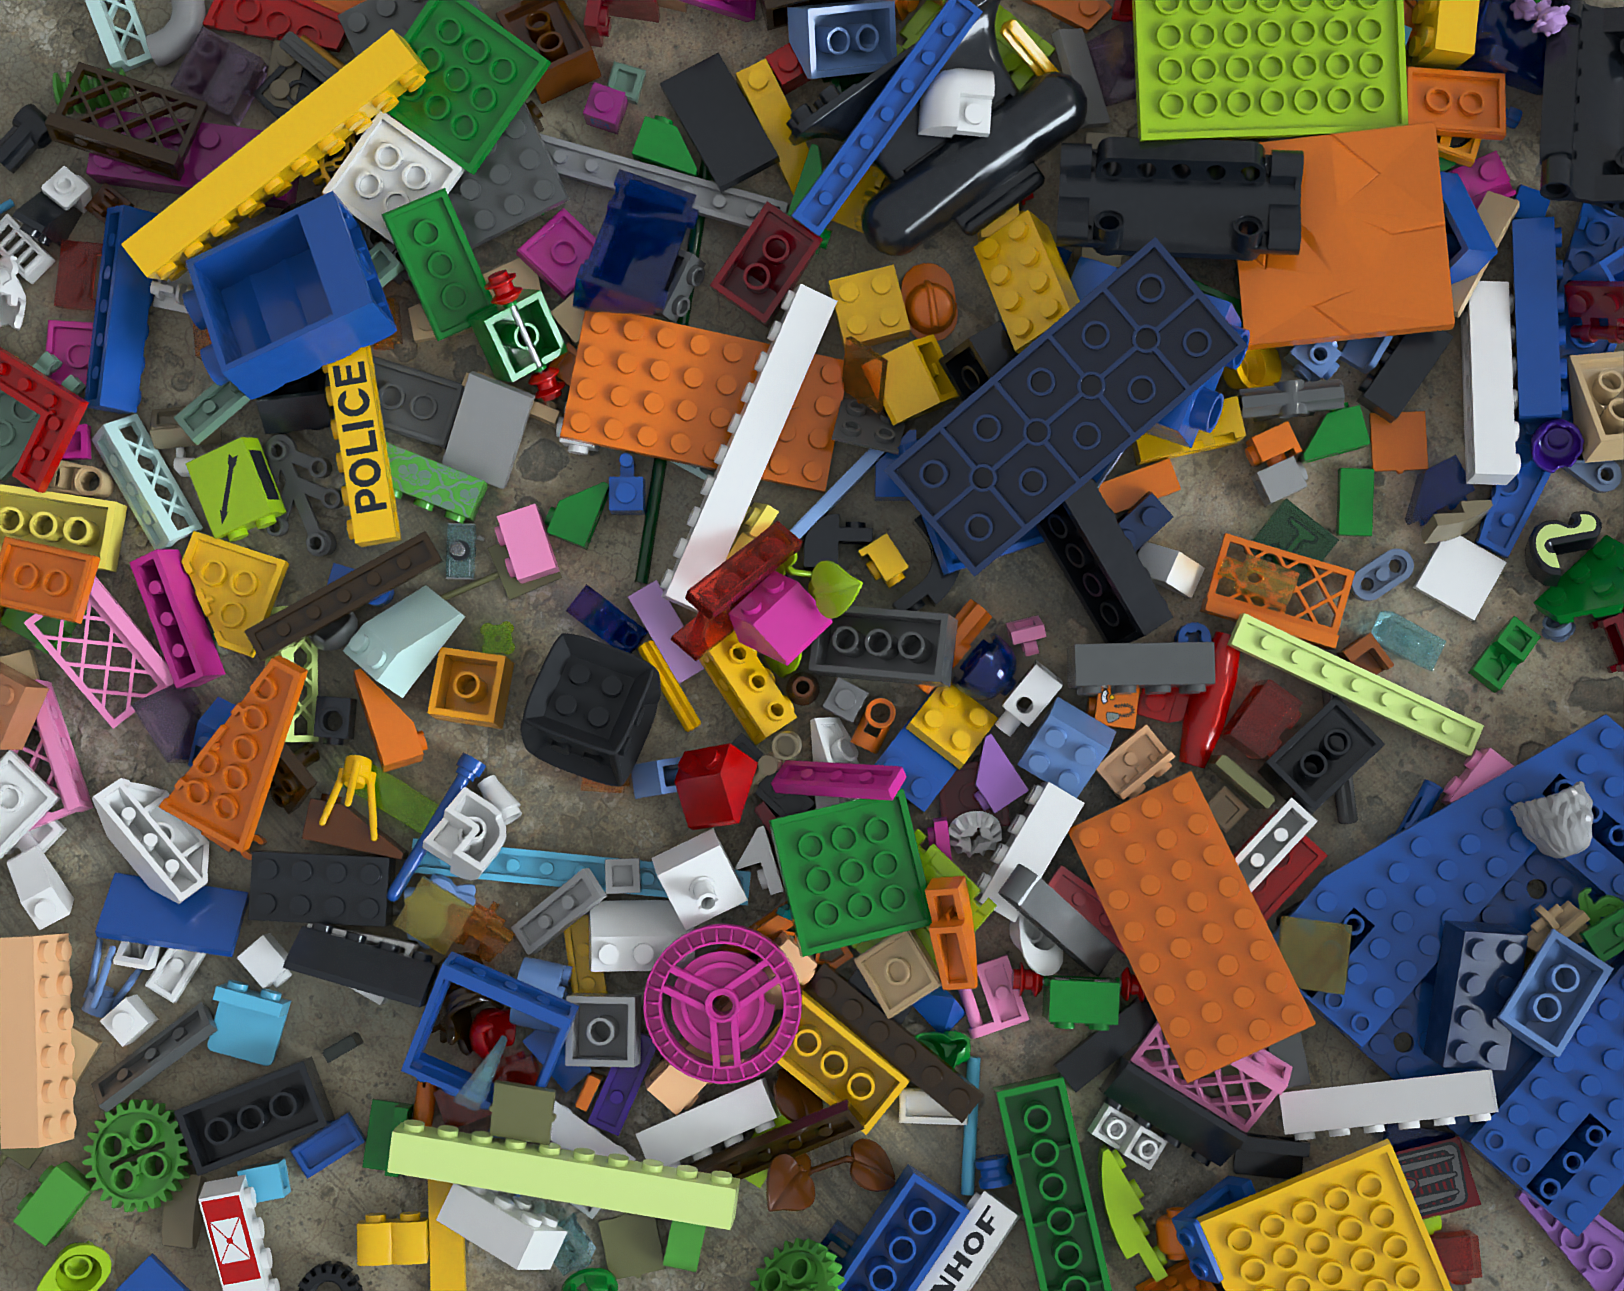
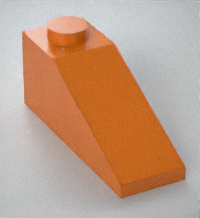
M361 668L354 670V683L383 773L423 761V751L428 750L423 731H416L414 722Z

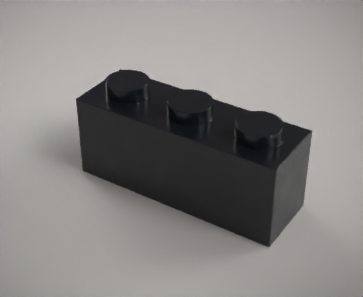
M1445 330L1396 335L1400 339L1394 348L1387 346L1378 362L1381 366L1376 374L1373 376L1369 373L1357 390L1362 392L1356 402L1389 423H1392L1401 414L1454 336Z

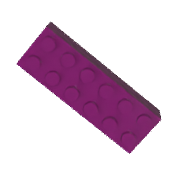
M119 111L124 122L143 115ZM115 113L96 120L99 127L106 129L120 124ZM159 117L151 121L156 132L175 125L172 118ZM177 119L179 123L186 121L184 119ZM202 122L184 161L185 172L180 181L93 153H89L86 174L99 184L106 182L108 185L183 195L264 130ZM147 123L129 130L131 136L137 139L152 135ZM179 133L161 140L165 148L178 151L183 141ZM300 176L291 182L293 187L286 194L279 198H276L274 195L264 203L266 207L285 209L290 204L296 203Z

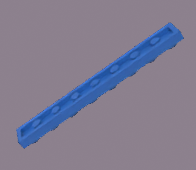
M969 0L946 1L793 211L791 217L816 236L821 235L983 13L982 10Z

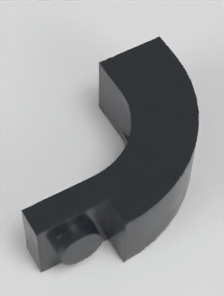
M922 515L913 520V525L929 546L931 552L930 570L922 582L892 604L893 609L919 611L926 605L922 600L925 597L935 607L949 593L960 572L959 570L943 575Z

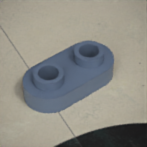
M1582 456V459L1576 460L1572 467L1562 468L1596 493H1606L1614 490L1620 484L1622 478L1621 469L1613 460L1585 463ZM1602 469L1608 471V481L1601 478L1600 473Z
M1391 549L1384 552L1355 572L1350 589L1352 595L1360 601H1372L1379 598L1410 577L1414 569L1412 557L1402 549ZM1391 560L1396 561L1399 565L1396 573L1389 569ZM1363 579L1370 581L1371 588L1369 591L1362 589L1361 581Z

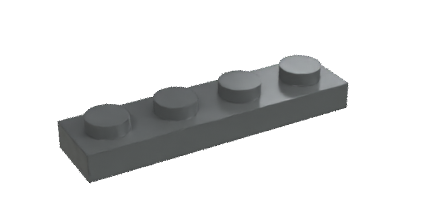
M200 1002L91 1083L98 1106L107 1113L215 1033L217 1027L210 1009Z

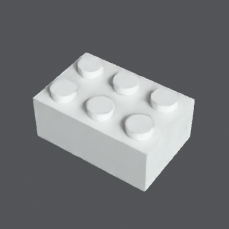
M454 1183L436 1221L516 1270H550L568 1232L557 1225L559 1220L544 1212L538 1214L531 1210L532 1204L525 1199L517 1196L511 1198L502 1191Z

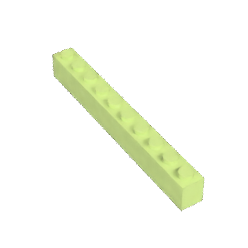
M413 1119L401 1122L392 1131L387 1169L389 1173L731 1230L735 1220L740 1178H734L731 1173L725 1171H713L710 1174L698 1172L696 1167L690 1165H679L677 1168L663 1166V1162L654 1159L638 1162L629 1160V1157L623 1154L615 1153L602 1156L596 1155L595 1151L588 1148H576L572 1151L561 1149L559 1144L552 1142L549 1145H537L527 1143V1141L495 1138L490 1135V1132L474 1131L471 1134L459 1132L457 1127L450 1125H441L438 1128L425 1126L423 1121Z

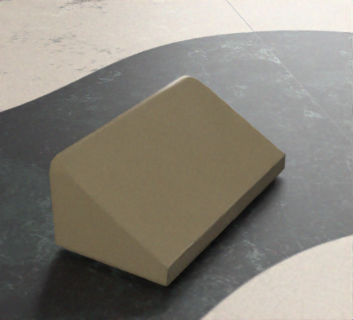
M186 406L152 410L149 431L155 449L198 446L174 419ZM222 427L217 428L199 445L221 443Z

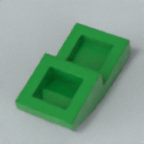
M1513 616L1486 647L1468 673L1492 692L1500 691L1517 665L1524 662L1541 636L1517 617Z

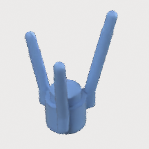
M102 938L96 940L88 984L83 995L85 1001L81 1008L84 1012L99 1018H104L111 1009H114L122 1001L144 970L136 968L117 995L113 996L115 990L105 985L116 951V947L113 945L109 947L98 982L96 983L102 953Z

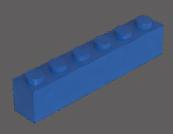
M127 205L107 208L84 400L89 402L87 408L117 414L137 413V407L141 401V391L139 389L141 374L145 368L144 346L149 335L148 312L153 302V294L150 293L152 278H147L121 244L156 217L158 213Z
M1554 216L1512 219L1519 424L1544 423L1553 419H1561L1562 412L1568 411V391H1561V379L1567 378V359L1560 358L1559 346L1566 345L1565 325L1558 324V313H1564L1565 311L1564 292L1557 293V280H1563V260H1556V248H1562L1561 227L1555 228Z

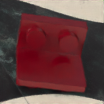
M587 0L583 25L589 44L602 47L603 38L610 36L612 19L609 16L659 23L658 0Z

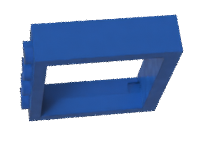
M452 951L442 963L401 1071L416 1077V1081L428 1082L441 1088L448 1095L460 1096L472 1101L478 1108L489 1110V1106L493 1103V1082L424 1053L450 983L453 982L558 1028L535 1084L537 1087L546 1088L579 1006Z

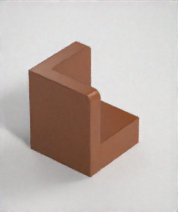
M1371 632L1361 635L1336 653L1339 658L1375 675L1394 666Z

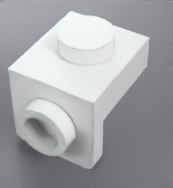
M65 166L58 170L41 187L42 192L64 210H69L74 205L84 214L87 211L85 206L92 199L91 187L88 182L81 176L75 175Z

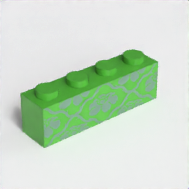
M386 442L395 498L401 500L404 494L414 498L413 505L430 512H432L433 507L445 510L444 517L461 524L464 523L465 519L474 522L489 486L484 480Z

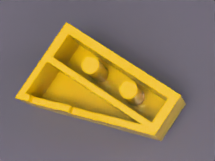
M1234 396L1224 399L1222 412L1215 428L1211 433L1199 430L1192 448L1147 433L1143 434L1132 444L1136 466L1235 445L1246 436L1238 397Z

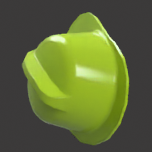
M89 1240L86 1243L75 1242L67 1245L58 1253L54 1263L42 1277L37 1286V1291H97L111 1273L112 1262L109 1254Z

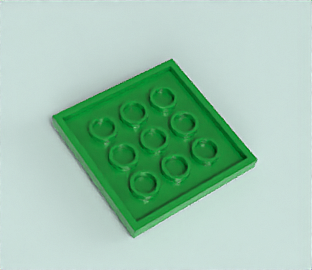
M428 0L403 38L430 73L424 77L426 79L425 83L413 92L407 90L397 98L399 103L387 113L466 171L475 175L551 62L466 0Z
M904 788L899 789L893 801L857 799L769 820L801 957L930 926L932 923L925 894L927 887Z

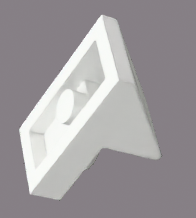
M763 825L756 829L735 870L761 862L762 869L757 870L762 890L769 888L770 895L783 892L784 888L768 834Z

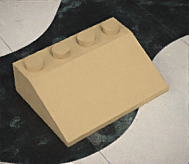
M1624 351L1569 356L1567 362L1573 422L1578 426L1584 437L1582 456L1585 463L1624 459Z

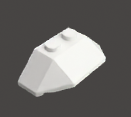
M120 778L92 798L105 833L151 890L180 904L208 883L209 841L201 834L199 829L158 807L165 798L169 797L170 794L167 790L133 783L130 780Z

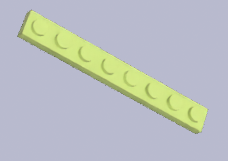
M1245 613L1239 615L1227 644L1466 757L1472 756L1484 725Z

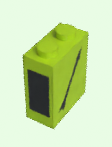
M240 437L185 463L214 539L228 538L229 542L241 540L249 535L248 530L254 527L263 529L277 523L276 517L287 513L258 438Z

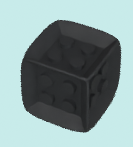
M562 633L551 647L524 708L520 731L526 750L538 759L564 771L601 784L621 787L638 760L656 715L658 702L661 697V681L658 670L642 658L584 636Z

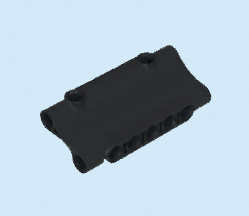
M1552 0L1551 7L1569 5L1570 9L1566 15V26L1562 27L1559 32L1551 34L1549 37L1546 36L1539 150L1541 165L1540 194L1549 200L1588 203L1624 218V7L1601 8L1590 6L1584 0Z
M1107 137L1101 140L1097 149H1092V144L1062 143L1056 246L1093 248L1096 253L1104 256H1133L1156 237L1172 257L1252 261L1260 254L1299 255L1304 151L1271 150V155H1265V148L1258 142L1178 139L1139 142L1138 137Z

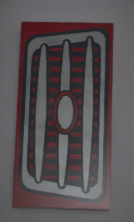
M1460 1137L1395 1152L1423 1220L1481 1205Z

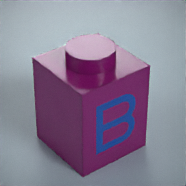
M594 82L583 111L586 124L618 135L628 107L626 93Z

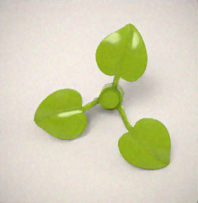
M773 522L761 541L758 540L757 542L758 561L768 576L773 571H776L782 575H786L787 572L792 576L811 578L808 584L809 594L815 599L819 612L826 618L832 619L841 616L854 602L863 585L862 581L849 575L838 564L829 560L819 562L813 571L794 569L792 565L797 560L796 547L790 536ZM802 652L788 666L764 655V658L779 677L786 678L787 675L798 668Z

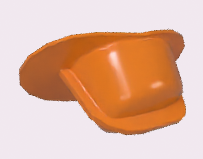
M922 263L913 266L905 274L901 283V294L911 329L910 332L918 339L934 334L937 341L943 340L953 332L957 324L958 310L952 279L944 268L936 264Z

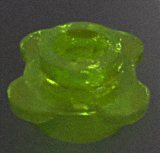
M504 621L501 625L483 624L480 629L481 634L484 635L482 652L488 654L503 652L507 655L513 653L515 644L513 643L511 633L514 631V626L508 621ZM497 635L501 637L499 642L495 641Z

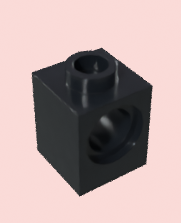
M317 696L313 736L323 737V744L343 746L344 739L354 740L357 699ZM333 712L340 713L343 719L341 727L336 731L331 730L328 726V718Z

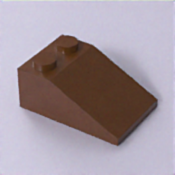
M523 0L496 13L503 28L551 62L533 89L541 104L602 77L593 49L564 0Z

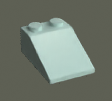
M425 585L364 623L351 638L343 652L377 682L403 698L465 616Z

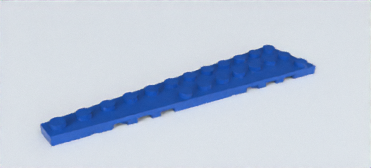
M1582 203L1563 262V280L1557 281V293L1564 292L1565 304L1564 313H1558V324L1565 325L1566 345L1559 346L1560 358L1566 359L1571 355L1614 352L1617 343H1609L1608 340L1598 339L1594 343L1583 342L1581 339L1572 338L1570 335L1571 327L1573 325H1582L1581 317H1569L1564 285L1572 281V276L1624 245V218L1588 203ZM1567 362V378L1561 379V391H1568V411L1562 412L1561 419L1574 424ZM1517 407L1516 414H1515V417H1514V421H1518V423H1519L1518 407ZM1542 423L1519 424V438L1515 442L1516 454H1519L1521 458L1520 471L1507 485L1492 486L1488 500L1492 501L1493 506L1482 519L1475 540V544L1504 559L1509 557L1551 473L1537 467L1530 452L1532 434Z

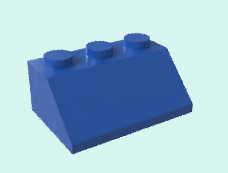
M1440 171L1452 285L1477 274L1498 253V250L1457 173Z

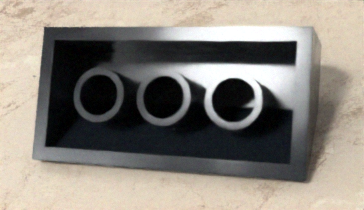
M316 921L313 922L312 927H301L283 965V968L415 1007H422L427 1004L440 964L432 962L433 956L415 950H413L412 956L399 952L400 946L385 941H380L379 946L365 943L367 936L347 931L345 936L332 933L333 926Z
M1123 1056L1115 1062L1099 1088L1106 1095L1103 1100L1106 1104L1119 1112L1124 1107L1135 1113L1133 1117L1135 1122L1148 1130L1153 1125L1164 1132L1161 1138L1177 1148H1180L1182 1143L1191 1148L1193 1152L1190 1156L1207 1167L1211 1161L1221 1167L1248 1137L1234 1125Z

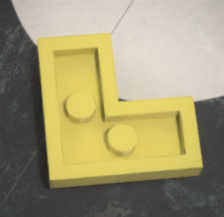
M754 502L752 506H749L725 560V564L736 568L753 539L761 541L779 511L768 504Z

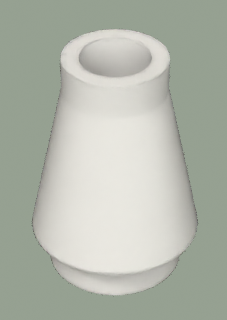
M495 775L483 779L477 785L483 799L493 804L502 813L501 817L505 826L522 815L519 809L521 804L498 781Z

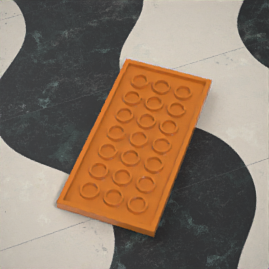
M586 304L560 438L716 471L718 464L714 463L716 453L721 444L727 446L732 434L727 432L730 421L735 413H741L745 402L740 400L748 382L754 383L758 371L754 370L756 361L762 351L767 353L770 344ZM814 354L760 480L820 493L826 491L835 440H832V435L840 404L843 401L847 380L846 372L850 361Z
M1192 771L1069 829L1068 834L1187 1084L1316 1025Z

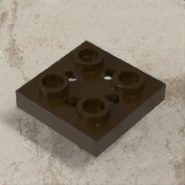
M310 742L305 743L295 752H292L284 743L269 791L273 801L279 807L284 808L288 814L301 806L317 784V781L306 769L314 762L320 760V754L317 749L311 753L309 752L314 747Z

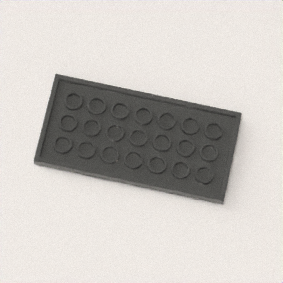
M366 0L337 16L357 57L391 29L401 37H404L428 0ZM466 0L483 12L478 0ZM525 102L475 175L465 170L448 194L471 249L570 200Z

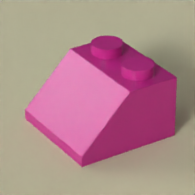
M773 571L728 613L740 643L786 666L833 623L832 619L826 618L819 612L814 598L798 581L776 571Z

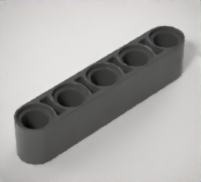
M1017 864L998 892L1001 897L1077 964L1097 977L1100 976L1118 949L1042 878L1021 864Z

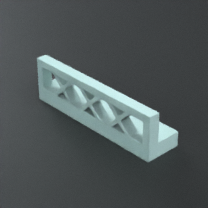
M85 0L109 64L118 74L121 67L124 72L154 61L146 43L145 29L133 0H125L126 5L121 3L122 0ZM106 3L111 5L109 10L107 8ZM118 8L130 13L131 19L126 30L114 26L113 18ZM134 28L136 29L138 35L133 34ZM118 33L123 35L121 41L118 36ZM131 38L141 42L145 54L128 60L124 50Z
M136 413L103 424L91 440L154 550L170 549L176 541L191 536L193 531L200 532L203 529L202 525L160 452L154 448L152 439L138 414ZM132 426L138 437L137 442L133 443L126 440L119 429ZM139 454L151 459L154 464L153 472L141 468L137 461ZM156 483L169 490L171 494L169 501L157 496L154 490ZM172 512L183 516L189 527L177 530L171 520Z

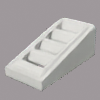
M7 213L0 220V234L9 225L13 230L0 242V254L2 256H14L27 243L29 247L16 259L19 268L18 273L25 280L34 284L56 260L35 239L20 230L21 226ZM19 234L21 239L10 250H7L5 247ZM36 252L38 255L24 267L22 264Z

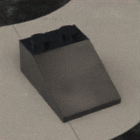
M1335 696L1274 753L1258 770V773L1287 802L1293 798L1312 815L1368 762L1385 743L1341 699Z

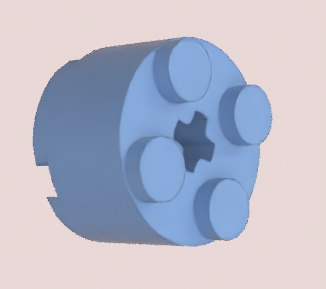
M524 957L517 980L566 1000L568 992H565L566 987L563 986L569 985L573 966ZM510 1009L509 1022L512 1024L555 1034L558 1030L553 1025L516 1009Z

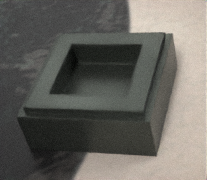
M354 1032L324 1049L322 1054L327 1063L364 1042L360 1034Z

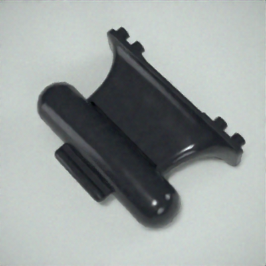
M969 0L982 10L983 13L939 71L940 73L944 70L955 68L993 71L995 91L991 106L990 134L988 137L953 134L952 138L918 135L920 99L873 162L891 183L874 194L866 202L861 214L862 230L868 243L880 253L889 256H903L910 253L954 220L966 235H976L1044 184L1045 177L1035 162L1077 132L1085 122L1087 97L1082 85L1071 75L1056 71L1047 72L1036 77L1020 90L1018 89L1003 63L996 40V13L1001 0ZM915 44L859 84H853L842 93L839 92L834 84L825 88L818 94L817 97L819 99L813 103L817 110L813 113L807 103L797 108L790 115L791 119L786 123L792 132L788 138L792 145L796 146L817 138H829L844 143Z

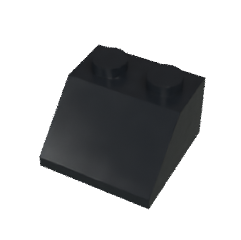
M322 367L305 377L287 382L277 390L256 399L265 434H287L292 431L321 430L331 427V420L334 418V406H329L327 402L325 387L330 386L329 374L324 373Z

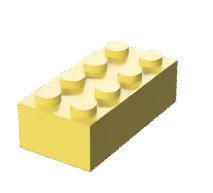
M0 484V551L6 536L95 555L101 558L97 570L116 572L127 506L115 501L49 491L41 493L29 488Z

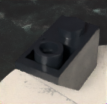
M41 191L18 208L12 217L22 223L20 230L30 235L31 238L47 247L53 242L63 248L82 213L74 206L69 210H64Z

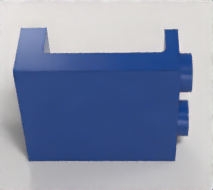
M1228 1175L1171 1219L1177 1231V1239L1184 1247L1190 1261V1269L1197 1279L1218 1284L1224 1278L1200 1222L1195 1218L1255 1194L1256 1191L1251 1179Z

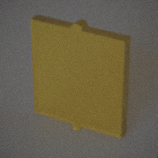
M423 876L412 895L405 898L404 902L406 905L393 925L445 956L457 935L463 934L464 929L462 927L475 907Z

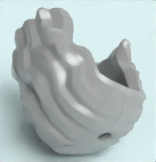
M1582 781L1576 782L1573 786L1563 789L1559 793L1526 801L1525 803L1518 802L1510 808L1516 817L1517 825L1522 828L1524 836L1533 842L1541 853L1546 856L1560 859L1584 851L1590 845L1594 818L1592 813L1593 801L1586 792Z

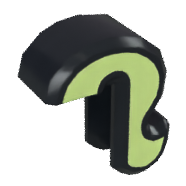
M1577 511L1571 514L1568 523L1559 520H1548L1535 526L1525 547L1526 566L1532 577L1545 586L1557 587L1561 577V569L1556 555L1593 549L1602 529L1601 520L1589 511Z

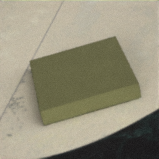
M1225 754L1211 755L1206 767L1255 809H1268L1272 805L1275 797Z

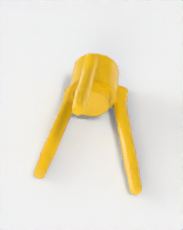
M349 755L345 758L344 768H339L337 780L325 805L319 825L324 826L343 783L347 787L344 802L347 807L351 806L355 789H363L365 784H367L371 840L376 841L378 839L375 797L377 774L371 771L373 763L371 759L360 755Z

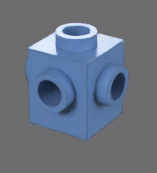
M1336 341L1295 345L1283 359L1294 367L1292 371L1298 378L1304 380V382L1319 381L1321 378L1328 380L1340 367L1336 360L1342 355V352L1337 349L1338 344Z

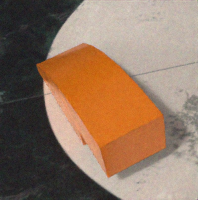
M965 876L932 878L925 889L932 919L928 929L943 990L976 989L978 986L976 942Z

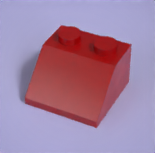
M731 743L685 751L679 761V769L674 782L688 828L699 830L739 824L758 762Z

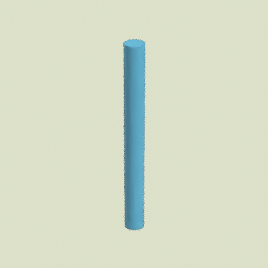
M970 1056L967 1061L966 1079L979 1089L981 1057ZM978 1104L968 1115V1124L964 1125L961 1174L962 1195H974Z

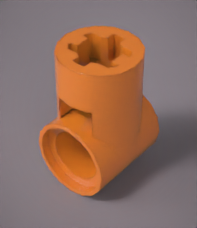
M876 698L870 701L850 742L874 754H878L895 719L896 712L893 704L884 698ZM877 703H883L890 709V716L883 723L875 722L871 718V708ZM868 722L873 727L881 728L877 737L864 732Z

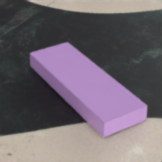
M655 580L628 596L676 680L681 684L703 671L704 667L681 633L686 628L670 601L661 597L663 589L659 587L660 584Z

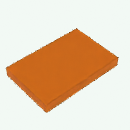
M1406 66L1408 125L1435 122L1437 136L1501 141L1505 138V74Z
M5 536L0 551V607L82 624L101 558L95 555Z

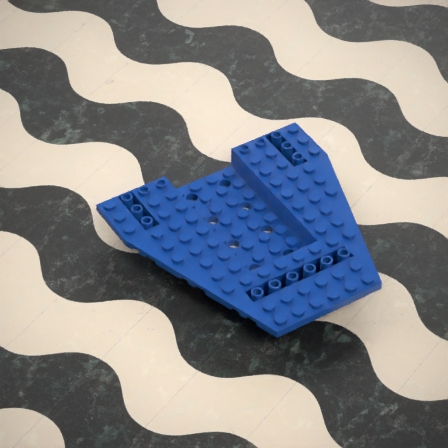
M1607 714L1602 715L1567 735V737L1536 753L1529 759L1477 787L1472 792L1387 839L1370 851L1330 872L1319 880L1272 934L1305 1002L1393 1080L1489 1070L1442 1067L1423 1054L1445 920L1507 924L1524 934H1528L1532 930L1530 925L1539 919L1534 912L1537 906L1541 905L1548 911L1556 904L1562 906L1566 901H1570L1579 909L1578 894L1586 887H1592L1589 895L1595 903L1605 895H1613L1624 901V729ZM1582 781L1586 792L1593 801L1592 813L1594 818L1590 845L1584 851L1560 859L1546 856L1541 853L1533 842L1524 836L1522 828L1517 825L1516 817L1510 808L1518 802L1525 803L1526 801L1559 793L1561 790L1573 786L1576 782ZM1533 879H1538L1544 886V893L1538 899L1532 898L1527 891V885ZM1584 942L1577 943L1579 946H1581L1582 948L1591 953V951ZM1526 948L1522 974L1525 973L1536 955L1528 948ZM1624 950L1605 962L1614 969L1559 1058L1545 1057L1512 1034L1506 1070H1492L1499 1112L1490 1113L1491 1120L1470 1122L1469 1115L1455 1117L1456 1124L1445 1125L1511 1184L1549 1212L1577 1237L1580 1236L1624 1184ZM1406 1032L1411 1037V1046L1407 1051L1399 1052L1394 1046V1038L1397 1034Z

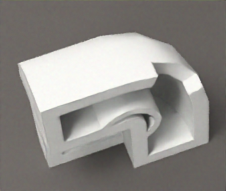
M955 68L938 73L920 99L918 135L952 138L953 134L988 137L990 134L992 99L995 91L993 71Z
M464 787L445 809L442 820L423 841V848L451 866L450 873L462 879L476 880L498 855L506 840V826L501 817L502 813L493 804Z

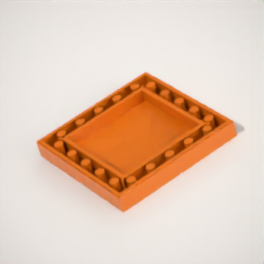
M1435 122L1258 142L1265 148V155H1271V150L1304 151L1301 184V244L1299 255L1260 254L1252 261L1237 260L1242 327L1250 332L1247 350L1453 329L1455 318Z

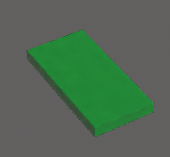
M445 188L381 214L437 341L470 328L469 318L495 305L491 303L492 295L490 291L484 288L486 281Z

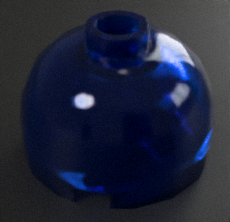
M996 633L989 634L992 641L988 643L983 639L967 656L960 666V669L964 671L961 679H958L956 676L953 678L952 685L972 699L987 701L992 700L999 694L1006 696L1017 682L1013 678L1017 670V657L1009 644Z

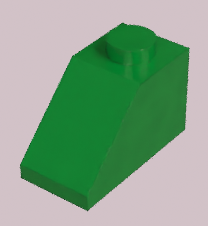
M655 115L654 119L645 116L632 151L633 159L699 177L697 167L678 128L673 126L674 122L659 115Z
M1345 402L1344 408L1329 410V413L1321 417L1303 447L1302 452L1299 454L1297 461L1305 464L1359 450L1371 444L1360 405L1349 407L1348 402Z
M605 482L599 483L560 500L556 508L551 507L544 523L545 526H548L547 533L552 537L587 550L608 500L609 484Z

